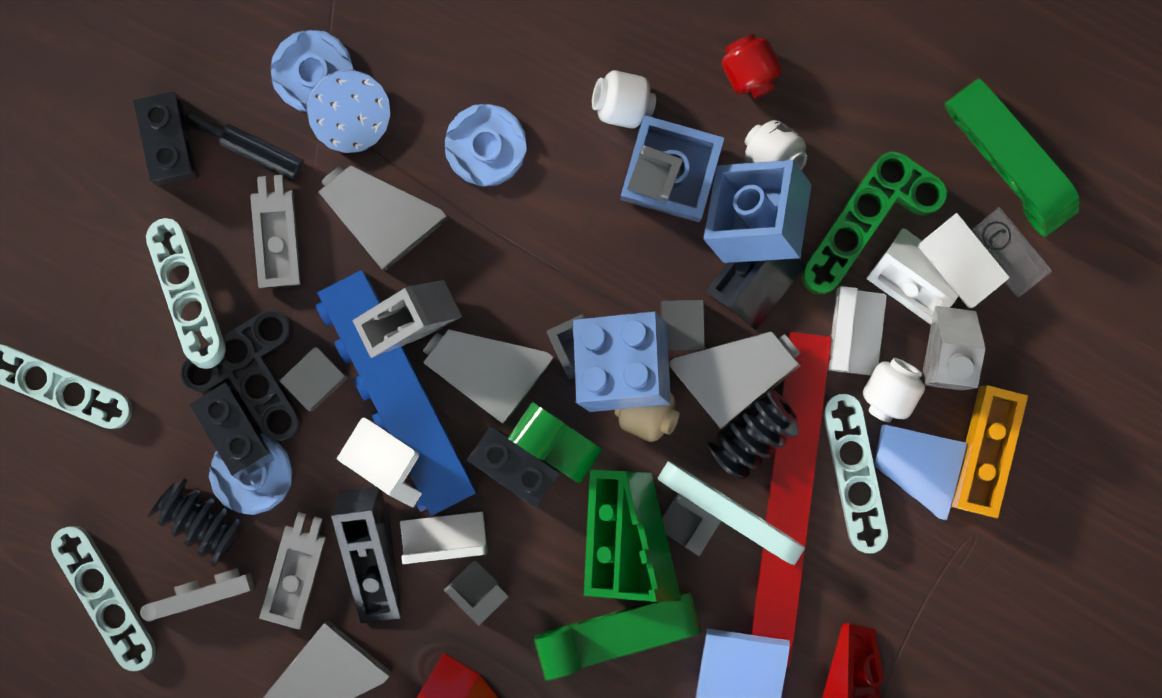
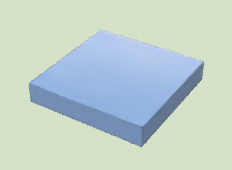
M707 629L696 698H781L790 640Z

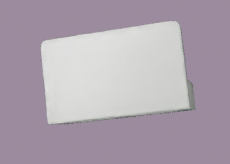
M957 213L919 243L920 250L968 308L975 307L1010 278Z
M902 228L866 279L926 322L932 324L935 306L950 308L958 295L920 250L919 243L922 240Z
M840 286L836 291L828 370L872 375L879 364L886 295L857 291L858 288Z
M362 418L338 455L337 460L389 496L412 508L422 494L404 482L419 458V453L370 420Z
M483 511L400 521L404 553L402 555V564L486 555L488 553Z

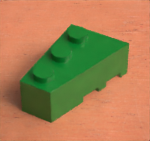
M590 470L584 596L652 602L682 601L652 473Z

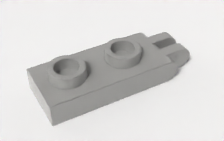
M282 174L274 175L275 192H269L267 176H260L257 178L258 193L251 194L258 288L301 285L293 190L285 191Z
M301 512L297 514L294 528L286 526L284 529L259 619L299 630L303 624L326 542V537L319 535L323 518L315 516L310 532L303 530L307 514Z
M236 568L214 575L215 584L200 588L199 581L196 580L174 587L175 596L144 605L140 610V615L144 620L151 621L256 589L252 574L248 573L240 576L239 570Z

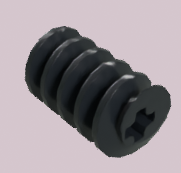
M773 389L767 391L771 401L770 405H767L760 399L754 402L759 412L757 416L747 409L742 412L746 422L745 426L736 420L730 422V427L734 433L733 436H730L723 430L717 433L722 444L720 447L708 441L709 449L716 461L725 471L738 479L748 477L750 475V468L757 469L762 465V458L769 459L775 453L774 447L782 448L787 444V437L794 438L799 434L800 428L796 413L786 400Z
M183 478L172 484L149 512L148 517L161 511L158 525L164 527L174 521L171 534L177 537L187 531L184 544L187 547H191L200 541L197 554L202 558L213 551L211 565L215 567L239 537L237 530L240 520L237 518L227 525L223 523L227 510L223 508L215 514L210 513L214 500L210 498L202 504L197 503L201 490L196 488L188 494L184 493L188 480Z

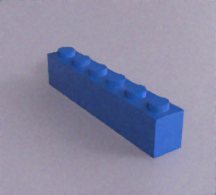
M360 270L317 292L322 302L316 304V308L326 327L334 325L340 337L334 343L345 364L353 362L359 374L353 380L364 401L371 398L378 413L372 416L375 424L419 453V458L409 474L416 486L414 488L422 493L416 502L420 512L427 509L430 515L433 516L476 494L477 490L404 347L401 346L371 358L352 321L381 303L366 273Z

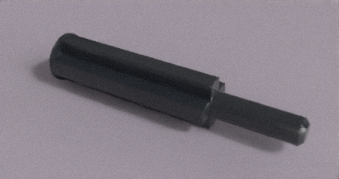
M192 111L188 112L185 117L186 123L219 138V145L280 175L283 174L284 177L293 182L302 170L304 159H300L229 123L224 128Z

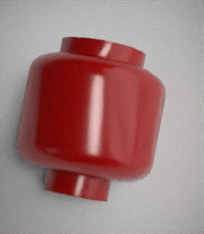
M750 34L725 47L727 54L723 57L721 66L735 93L747 94L751 92L753 98L756 99L776 88L773 81L781 75L783 69L768 39L756 38L755 34Z

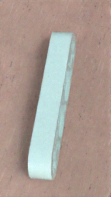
M168 218L159 219L149 227L146 241L186 357L199 368H212L218 365L224 358L226 351L225 343L190 241L184 229L176 221ZM170 232L173 235L170 238V242L177 254L170 255L169 250L161 243L164 241V233ZM180 265L188 266L189 276L186 281L178 285L171 284L169 277L172 270ZM193 301L200 302L202 310L198 318L192 321L183 320L182 311L185 305ZM201 331L202 336L211 344L208 346L207 355L202 356L198 352L201 349L199 337L194 332Z
M0 344V352L4 353L3 360L5 362L18 366L19 358L24 360L16 372L15 383L10 381L15 373L0 369L1 385L104 428H121L130 420L133 411L132 404L128 397L122 393L15 348ZM39 366L46 372L47 382L40 390H32L26 384V373L32 367ZM73 382L79 383L85 390V398L78 406H70L63 397L65 387ZM95 390L100 391L96 398L98 401L111 404L114 399L118 400L117 408L122 410L121 417H112L109 422L106 420L107 412L97 407H92L91 415L86 413V410L93 403Z
M838 394L826 402L823 409V417L848 536L851 544L857 550L864 553H875L885 546L888 539V530L863 411L855 397L848 394ZM838 401H843L846 407H853L854 414L848 416L847 421L849 429L858 426L859 435H845L836 440L834 431H843L841 420L839 418L833 419L831 412L838 409ZM848 441L857 442L863 450L862 459L855 465H847L840 458L841 446ZM856 482H864L871 489L870 500L862 506L854 505L848 497L849 488ZM875 507L876 516H868V521L871 528L879 530V536L873 538L874 545L867 546L866 541L858 540L857 533L862 532L864 529L862 518L859 517L853 521L852 512H867Z
M671 461L666 463L657 478L669 488L792 565L796 564L805 549V546Z
M78 526L60 529L51 541L53 555L115 659L124 669L129 671H138L146 668L153 662L156 655L154 641L93 539L85 529ZM68 534L70 538L79 537L82 543L77 546V550L82 559L87 558L91 554L94 561L83 564L74 571L71 565L78 563L79 560L73 552L65 553L62 547L67 543L65 536ZM88 569H97L103 574L104 585L98 592L87 591L83 586L82 577ZM110 604L121 606L126 614L125 621L119 628H112L104 621L103 613ZM132 625L136 632L129 634L130 639L135 645L142 643L146 649L141 654L143 659L141 663L137 658L131 660L127 658L126 653L130 650V645L125 638L121 639L118 643L114 638V635L127 631Z

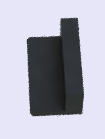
M798 258L728 262L705 292L756 330L803 270L804 263Z

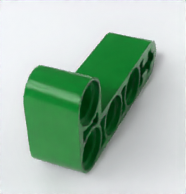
M977 78L944 103L945 109L955 124L1021 199L1026 218L1040 235L1047 237L1079 212V195L1073 184L981 79Z
M899 152L883 154L872 165L804 265L801 272V280L804 287L814 294H825L832 291L839 285L894 202H897L918 216H927L937 211L944 204L947 198V190L944 183L938 177ZM892 162L900 168L901 178L899 182L890 183L883 179L881 175L883 163ZM926 185L934 191L935 201L932 206H923L917 201L915 191L918 186ZM869 196L877 202L878 212L876 216L865 217L859 212L857 202L860 197ZM847 230L854 236L855 246L852 251L843 252L835 246L834 236L837 231ZM825 249L832 258L843 261L844 264L841 267L837 261L833 263L827 272V276L831 279L830 283L824 281L818 285L814 282L816 274L811 270L812 267L819 269L826 263L830 256L822 254V251Z
M533 402L508 437L533 456L548 462L579 484H581L603 451L602 448Z
M691 592L680 593L682 601L648 602L535 635L534 642L545 680L568 676L581 671L582 667L700 634L702 630Z

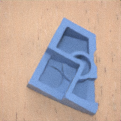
M881 425L873 463L875 468L897 483L912 498L918 500L938 519L947 520L967 443L889 425Z

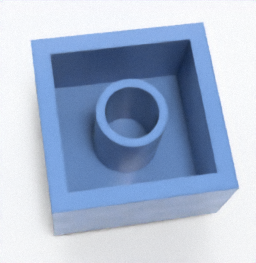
M643 115L620 200L700 223L724 137ZM642 145L683 159L667 204L627 190Z
M794 160L716 166L704 234L705 242L723 263L800 258L812 184Z
M656 312L573 320L577 404L589 412L671 404L667 322Z

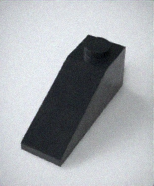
M378 487L340 491L331 518L360 623L400 619L402 612L391 527L382 490Z

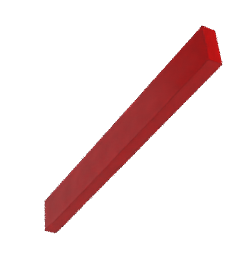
M789 332L790 341L801 353L795 358L801 366L783 380L781 396L796 413L800 429L799 434L794 438L787 437V444L782 448L775 447L766 522L805 546L832 337ZM762 547L751 635L790 640L786 666L790 667L805 549L796 564L792 565Z

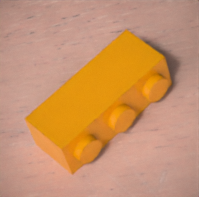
M988 385L979 386L965 442L967 445L951 507L998 518L1028 395Z

